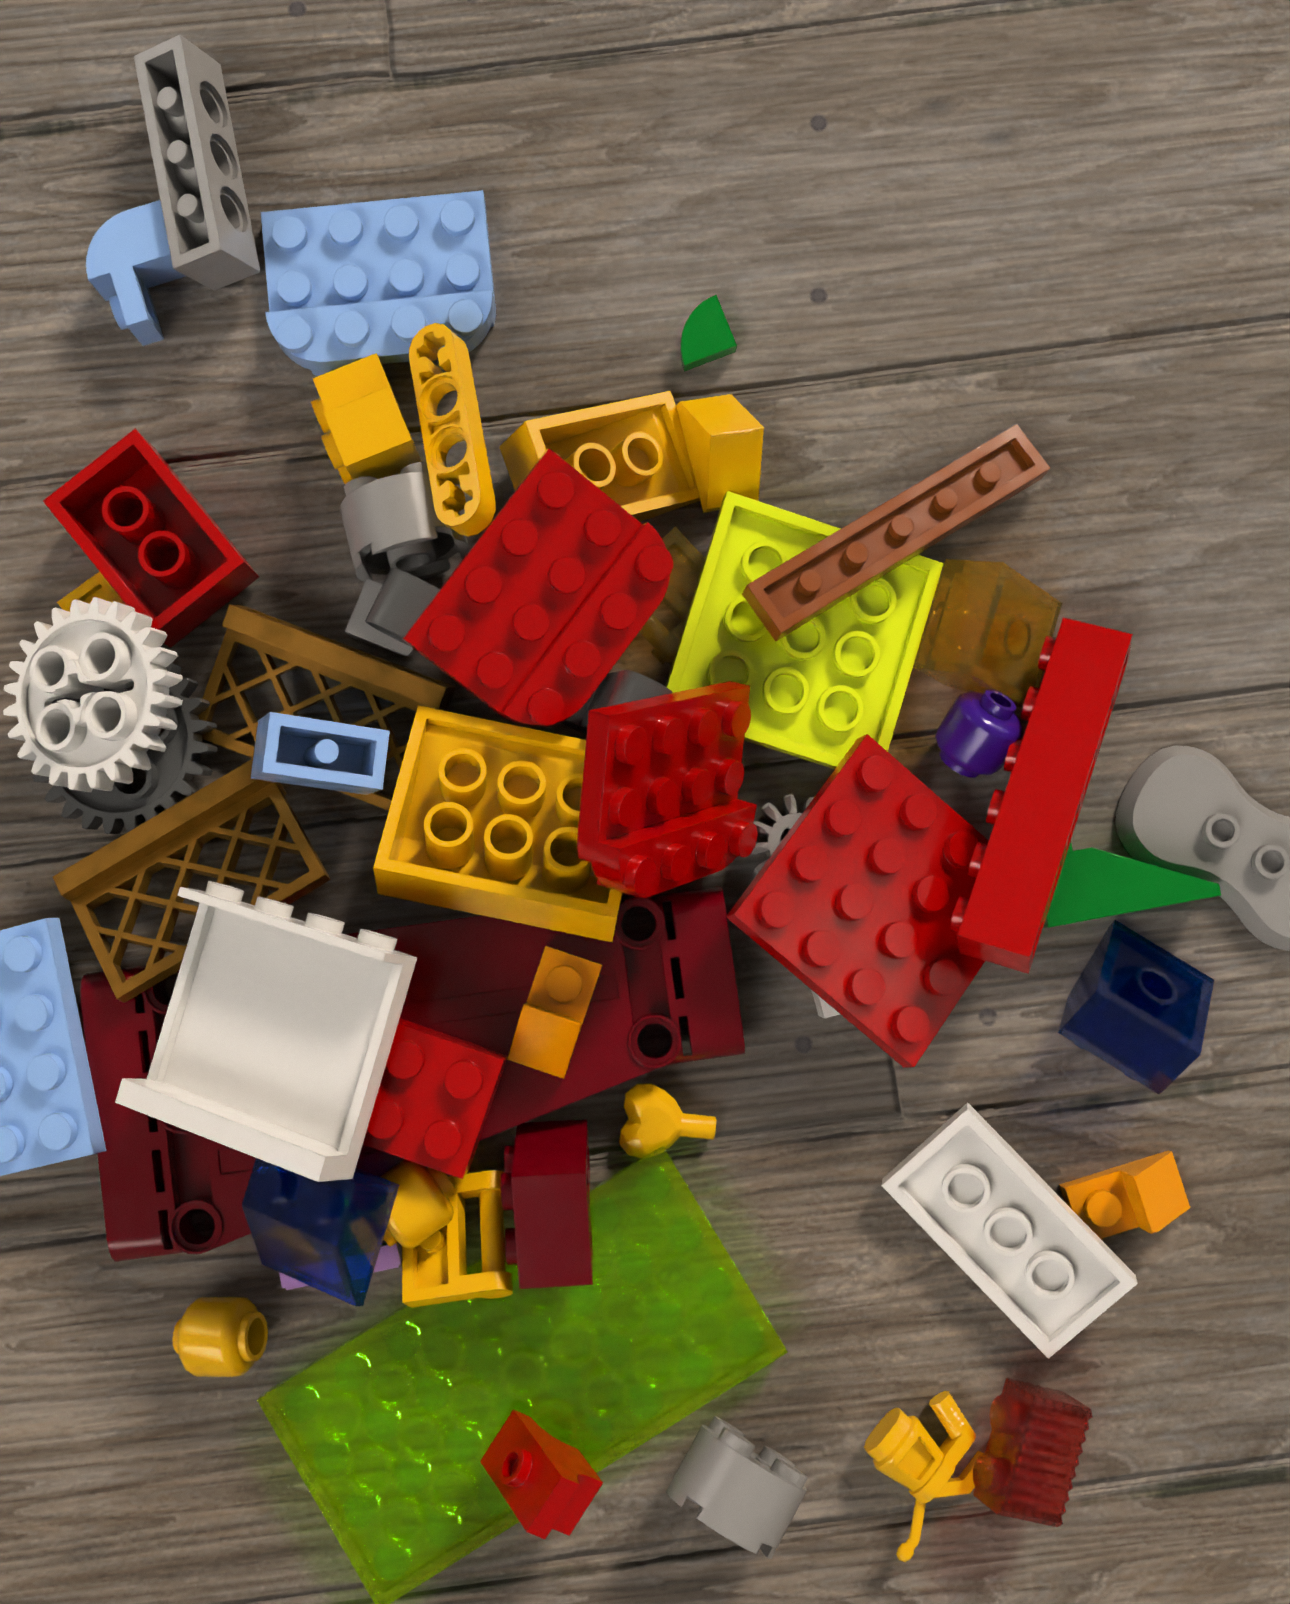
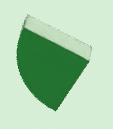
M717 295L706 299L698 305L685 323L680 348L684 372L736 352L737 344Z

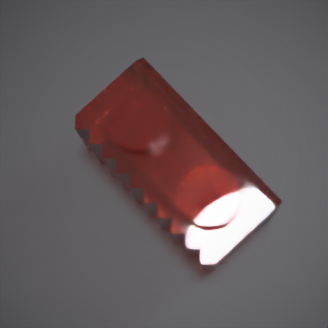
M1006 1378L1002 1394L994 1399L990 1408L989 1417L992 1429L985 1454H981L974 1464L973 1482L975 1489L973 1495L997 1515L1059 1527L1063 1524L1061 1515L1066 1513L1065 1503L1069 1501L1068 1491L1073 1489L1071 1480L1076 1477L1075 1467L1080 1465L1078 1456L1083 1453L1081 1444L1086 1441L1085 1432L1089 1430L1088 1420L1093 1417L1092 1411L1089 1407L1060 1390H1053L1048 1387L1045 1388L1040 1385Z

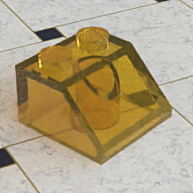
M946 559L934 594V601L924 635L918 648L914 668L945 686L961 691L984 693L987 689L996 690L1010 698L1016 707L1022 709L1029 687L1039 686L1043 670L1038 669L1040 653L1046 636L1053 637L1062 602L1004 562Z

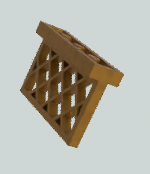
M229 604L222 626L226 627L227 630L202 698L208 700L210 706L198 716L200 720L211 722L217 704L235 696L248 726L230 735L214 729L209 733L203 734L202 737L206 741L253 758L255 744L240 739L252 733L256 741L258 721L244 693L245 691L271 680L284 710L278 713L298 716L297 712L324 700L333 721L345 723L333 696L354 687L365 692L374 714L351 725L365 726L377 720L381 729L389 730L388 745L391 751L387 752L386 760L394 757L400 769L407 744L399 746L386 716L405 707L416 711L418 705L444 710L449 707L456 687L250 607ZM239 643L256 649L267 673L243 684H240L232 666ZM271 656L289 663L276 668ZM302 667L311 671L321 693L293 705L280 675ZM324 676L339 681L341 684L330 689ZM227 679L231 689L222 693ZM377 696L396 704L382 709ZM338 791L388 811L392 801V797L379 792L363 795Z
M253 758L53 876L61 896L71 902L117 1000L125 1003L180 970L187 945H177L169 943L180 912L196 916L199 906L183 903L185 898L177 896L180 887H189L193 873L217 878V883L230 886L231 882L256 887L251 905H255L257 897L291 904L331 880L285 796L287 793L282 784L251 779ZM274 804L280 817L273 838L248 834L254 814ZM288 831L294 843L285 842ZM215 837L231 840L221 869L197 864L203 844ZM244 843L269 848L259 878L234 872ZM282 851L301 855L310 870L289 884L272 881ZM185 856L183 861L178 860L181 857ZM165 867L180 870L169 900L146 895L154 873ZM269 890L275 891L274 893L267 896ZM114 897L128 900L118 931L101 927L93 911ZM142 904L166 909L156 939L132 934ZM107 938L114 939L112 947H110ZM128 943L152 948L145 970L126 980L120 965ZM166 952L172 953L164 958Z

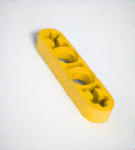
M433 323L419 330L412 339L409 347V361L434 510L437 518L446 526L460 535L473 536L485 530L492 522L496 511V500L468 348L461 338L444 324ZM438 358L439 366H440L441 368H439V367H438L435 363H433L432 361H434V360H436V359ZM451 391H457V401L453 409L446 415L438 416L437 407L443 396ZM466 441V453L463 459L455 466L447 467L446 457L448 451L456 443ZM465 493L473 498L467 503L465 499ZM464 509L465 513L459 515L458 512Z

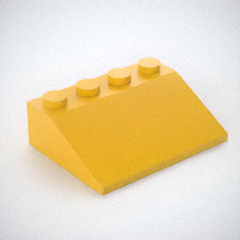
M418 705L373 866L378 894L612 942L622 892L596 884L598 879L593 871L591 862L579 859L577 852L586 740Z

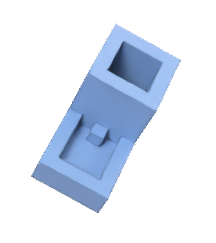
M160 200L120 212L107 220L93 236L86 256L88 280L105 301L109 300L113 315L120 329H129L142 346L164 340L149 288L186 277L173 269Z

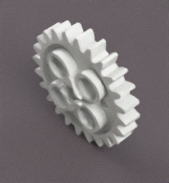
M93 597L89 604L75 599L72 600L70 612L56 607L52 609L53 626L39 621L34 623L35 631L39 638L36 643L26 640L20 641L19 644L27 657L24 662L10 661L9 667L20 676L18 682L4 685V691L16 695V703L4 709L3 714L18 718L19 723L9 731L8 737L25 741L17 755L20 759L34 761L31 770L33 774L49 777V784L67 787L71 790L92 792L93 789L112 791L114 781L126 784L133 782L132 768L147 771L152 768L146 753L149 749L165 752L167 749L158 735L161 729L176 730L177 724L166 716L167 709L181 706L183 700L170 696L169 687L181 682L183 676L167 671L166 667L178 655L175 651L161 647L168 635L164 631L151 627L153 619L150 616L135 612L134 607L116 601L112 603ZM134 686L132 690L126 691V692H121V693H116V692H112V691H104V688H105V689H109V690H113V691H123V690H128V689H125V688H129V687ZM65 697L71 698V699H80V702L63 699V700L57 701V703H53V704H52V702H53L54 700L61 699V698H65Z

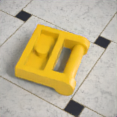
M489 1170L466 1174L463 1179L455 1176L449 1177L457 1189L454 1194L448 1197L454 1211L452 1220L417 1247L409 1249L402 1246V1303L413 1308L475 1298H502L513 1294L512 1273L506 1271L504 1213L501 1202V1173L505 1172ZM479 1197L482 1273L467 1275L465 1199Z

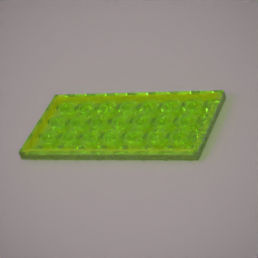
M664 1146L638 1159L590 1189L593 1285L519 1289L518 1265H507L506 1263V1271L512 1273V1295L494 1299L475 1298L413 1308L404 1305L265 1391L257 1399L374 1604H390L519 1523L518 1518L480 1462L513 1409L531 1417L551 1436L577 1448L593 1470L598 1473L788 1353L785 1344ZM481 1258L467 1266V1275L482 1273Z

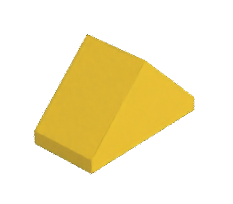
M732 394L680 401L676 408L703 513L720 510L727 491L759 501L764 427Z

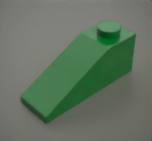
M1071 842L1043 928L1221 896L1220 886L1218 883L1092 847L1073 851Z

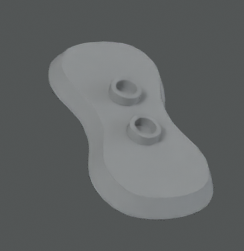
M1174 745L1162 748L1150 755L1133 773L1118 803L1115 824L1118 837L1125 850L1134 860L1218 883L1221 891V896L1219 897L1230 906L1249 932L1261 942L1271 947L1290 951V817L1278 814L1254 800L1241 787L1229 769L1219 759L1204 750L1190 746Z

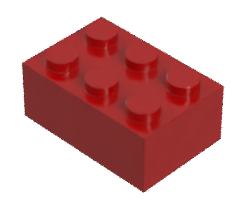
M136 428L43 500L45 505L125 604L134 607L135 612L150 616L153 619L152 628L166 632L168 636L164 644L170 648L259 578V575L158 451Z
M400 1018L363 1145L463 1179L470 1170L508 1055Z

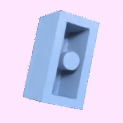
M269 712L258 720L251 779L369 795L383 790L390 731Z

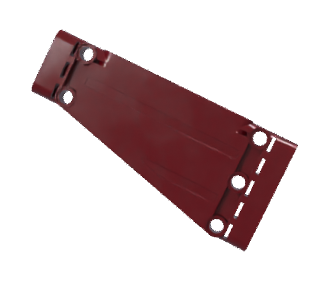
M721 886L653 895L647 898L634 897L621 900L612 942L482 915L371 930L396 938L397 942L394 950L417 957L400 1018L509 1055L523 1004L527 1002L545 946L602 964L564 1079L507 1060L480 1140L666 1065L745 1054L728 920L726 918L724 894ZM670 901L675 940H668L662 902ZM635 907L649 910L656 921L653 934L643 941H634L628 938L622 929V919L625 913ZM359 932L349 933L345 935L358 938ZM678 957L683 997L675 996L670 958ZM146 965L122 968L121 970L126 980L145 970ZM104 971L83 975L80 995L85 1044L107 1150L97 1153L106 1237L111 1258L115 1262L184 1252L196 1255L208 1252L370 1186L372 1182L404 1160L403 1158L362 1145L353 1179L317 1182L115 1103L122 1078L147 1079L171 1000L165 990L166 981L169 977L123 1003L116 999ZM686 1016L691 1053L683 1054L678 1017ZM652 1023L665 1026L671 1034V1044L668 1050L658 1056H650L644 1053L639 1048L637 1042L640 1031L646 1025ZM195 1208L203 1209L213 1217L215 1229L212 1236H203L194 1229L192 1214Z

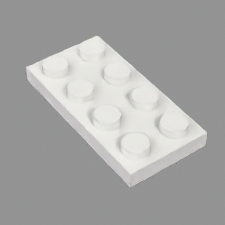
M968 1102L882 1179V1187L1048 1359L1138 1284L1136 1275Z

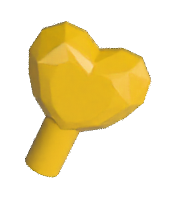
M652 1083L636 1084L625 1093L624 1109L628 1120L620 1130L619 1144L627 1155L638 1158L657 1155L670 1148L680 1136L714 1140L716 1132L715 1116L683 1113L677 1101L670 1094Z

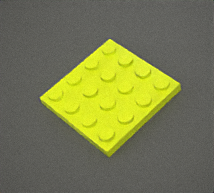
M727 491L721 504L665 687L675 693L728 681L750 685L748 705L751 710V720L744 740L832 769L838 766L855 741L866 734L888 752L944 563L917 555L793 632L775 641L743 597L744 589L749 583L837 532L840 528Z

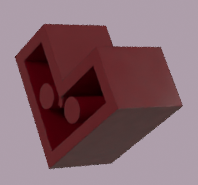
M587 1119L529 1122L517 1125L515 1145L505 1146V1173H501L502 1209L514 1211L515 1225L514 1228H506L505 1230L507 1265H518L519 1289L593 1285L590 1156Z

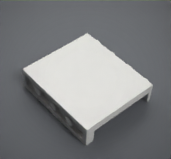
M208 881L205 891L180 887L177 896L199 902L184 957L147 1079L122 1078L115 1103L317 1182L353 1179L417 957L394 950L397 939L364 929H360L358 938L342 934L345 922L309 912L306 921L292 918L294 906L264 897H257L255 905L242 902L244 890Z

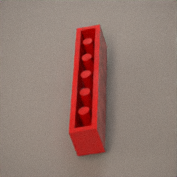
M1063 617L1057 637L1046 636L1038 661V669L1044 670L1045 673L1040 688L1029 687L1021 712V719L1028 721L1023 739H1018L1010 744L1006 754L1004 771L1011 772L1006 790L995 789L988 808L986 823L994 825L988 844L978 842L971 858L968 876L974 877L976 880L970 898L960 896L952 915L950 930L958 932V953L1029 974L1128 664L1133 634Z

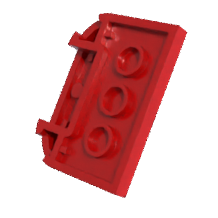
M549 448L423 610L402 640L501 716L517 723L550 726L571 717L584 706L658 608L669 585L670 573L673 569V558L661 536L650 523L642 524Z
M728 681L589 710L577 852L579 859L591 862L593 871L598 879L596 884L638 898H647L719 872L729 866L737 856L745 858L752 853L758 836L757 827L753 824L757 804L737 799L738 791L744 779V766L742 764L744 737L751 720V710L748 705L750 685Z

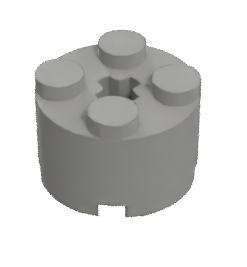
M416 462L407 465L401 470L400 474L380 479L370 476L359 477L345 484L344 492L346 497L340 505V513L355 573L362 582H365L367 578L373 580L371 574L388 575L391 568L402 570L421 580H425L451 569L449 558L458 552L462 560L469 552L467 537L458 534L437 518L434 510L427 462Z
M714 1416L709 1426L702 1425L666 1493L680 1507L683 1506L686 1499L699 1505V1514L696 1519L744 1549L758 1554L761 1549L766 1558L772 1559L807 1492L804 1484L808 1477L794 1468L795 1464L767 1446H764L760 1455L754 1453L753 1451L756 1446L744 1438L745 1434Z

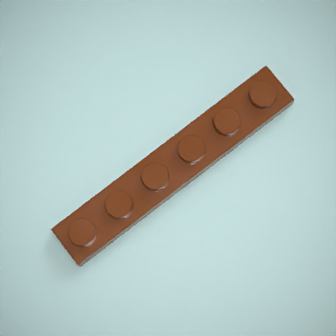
M1016 424L749 583L742 595L773 639L778 641L1041 480L1051 468Z

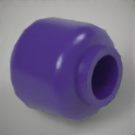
M987 689L984 693L970 691L960 694L939 725L935 736L940 748L939 755L942 761L953 771L970 778L998 772L1004 765L1009 745L1021 739L1023 733L1022 723L1014 713L1016 710L1014 702L1001 692Z

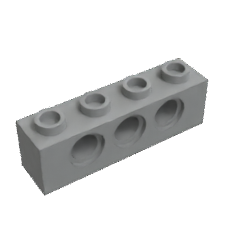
M177 35L135 55L134 62L173 269L215 291L259 273L260 267L221 64L182 35Z

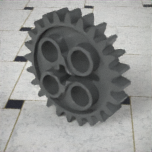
M171 663L166 668L167 671L180 675L182 667ZM184 678L178 684L169 687L170 696L183 700L181 706L167 709L166 716L177 724L176 730L165 729L163 734L159 736L167 748L165 752L152 749L146 752L152 768L149 771L146 770V783L140 791L136 793L131 787V783L126 784L115 781L112 791L93 789L92 792H83L53 785L44 799L51 803L66 801L61 816L67 819H77L83 814L82 828L97 830L103 823L105 834H120L124 824L129 832L144 823L145 819L147 821L163 812L164 808L168 809L180 802L182 794L190 796L197 792L199 788L192 782L194 776H211L213 772L207 766L200 763L201 755L217 752V747L202 742V735L216 729V723L200 720L198 716L210 706V702L201 698H189L196 690L198 683L195 680ZM134 686L129 687V688H125V689H128V690H123V691H113V690H109V689H105V688H104V691H112V692H116V693H121V692H126V691L132 690ZM65 697V698H61V699L54 700V701L52 702V704H53V703H57V701L63 700V699L72 700V701H76V702H80V699H71V698ZM34 775L32 777L34 782L49 783V777Z

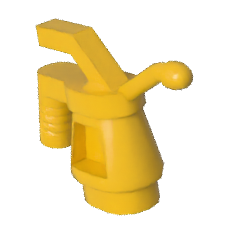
M949 1391L938 1393L929 1402L930 1407L948 1433V1437L940 1447H938L916 1416H907L900 1408L892 1409L880 1420L864 1445L865 1451L873 1458L876 1469L909 1489V1493L915 1498L909 1538L906 1542L900 1544L896 1553L898 1559L903 1562L912 1558L914 1550L919 1544L926 1503L930 1502L933 1498L970 1494L993 1464L984 1453L977 1451L958 1477L951 1478L956 1465L975 1441L976 1433Z

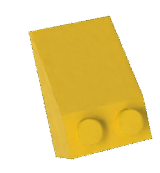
M671 391L527 420L499 446L514 490L522 483L544 452L550 448L639 522L700 501L680 419Z

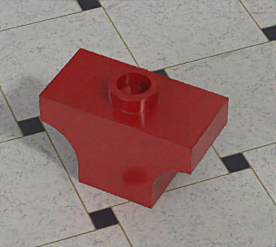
M514 1409L480 1460L525 1531L542 1539H546L552 1529L570 1536L603 1484V1481L577 1448L551 1436L531 1417Z

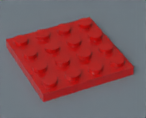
M866 734L855 741L727 914L726 918L903 1068H912L916 1066L985 963L984 960L958 953V932L951 931L950 924L958 898L960 896L970 898L976 878L968 876L976 844L978 842L988 844L989 840L873 738Z

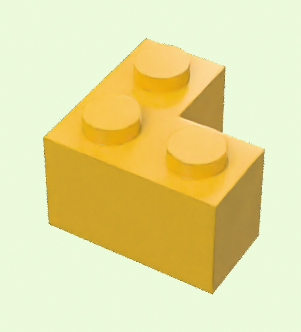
M377 353L312 378L320 398L311 401V405L324 432L321 438L334 468L338 469L344 484L359 477L370 476L380 479L400 474L401 470L407 465L422 462Z

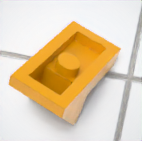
M545 946L527 1002L523 1004L507 1060L564 1079L602 964Z
M1169 1150L1059 1184L1064 1202L1100 1239L1138 1227L1153 1234L1159 1232L1190 1209L1173 1153Z

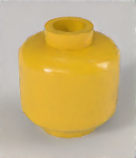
M404 1159L370 1184L367 1191L370 1203L363 1207V1209L389 1247L398 1242L401 1246L412 1249L452 1220L454 1211L448 1197L454 1194L457 1189L446 1173Z
M246 1297L197 1298L187 1307L182 1318L176 1323L172 1338L173 1347L179 1355L183 1367L193 1376H242L254 1365L255 1361L262 1357L267 1345L268 1328L264 1315L258 1312L257 1307Z

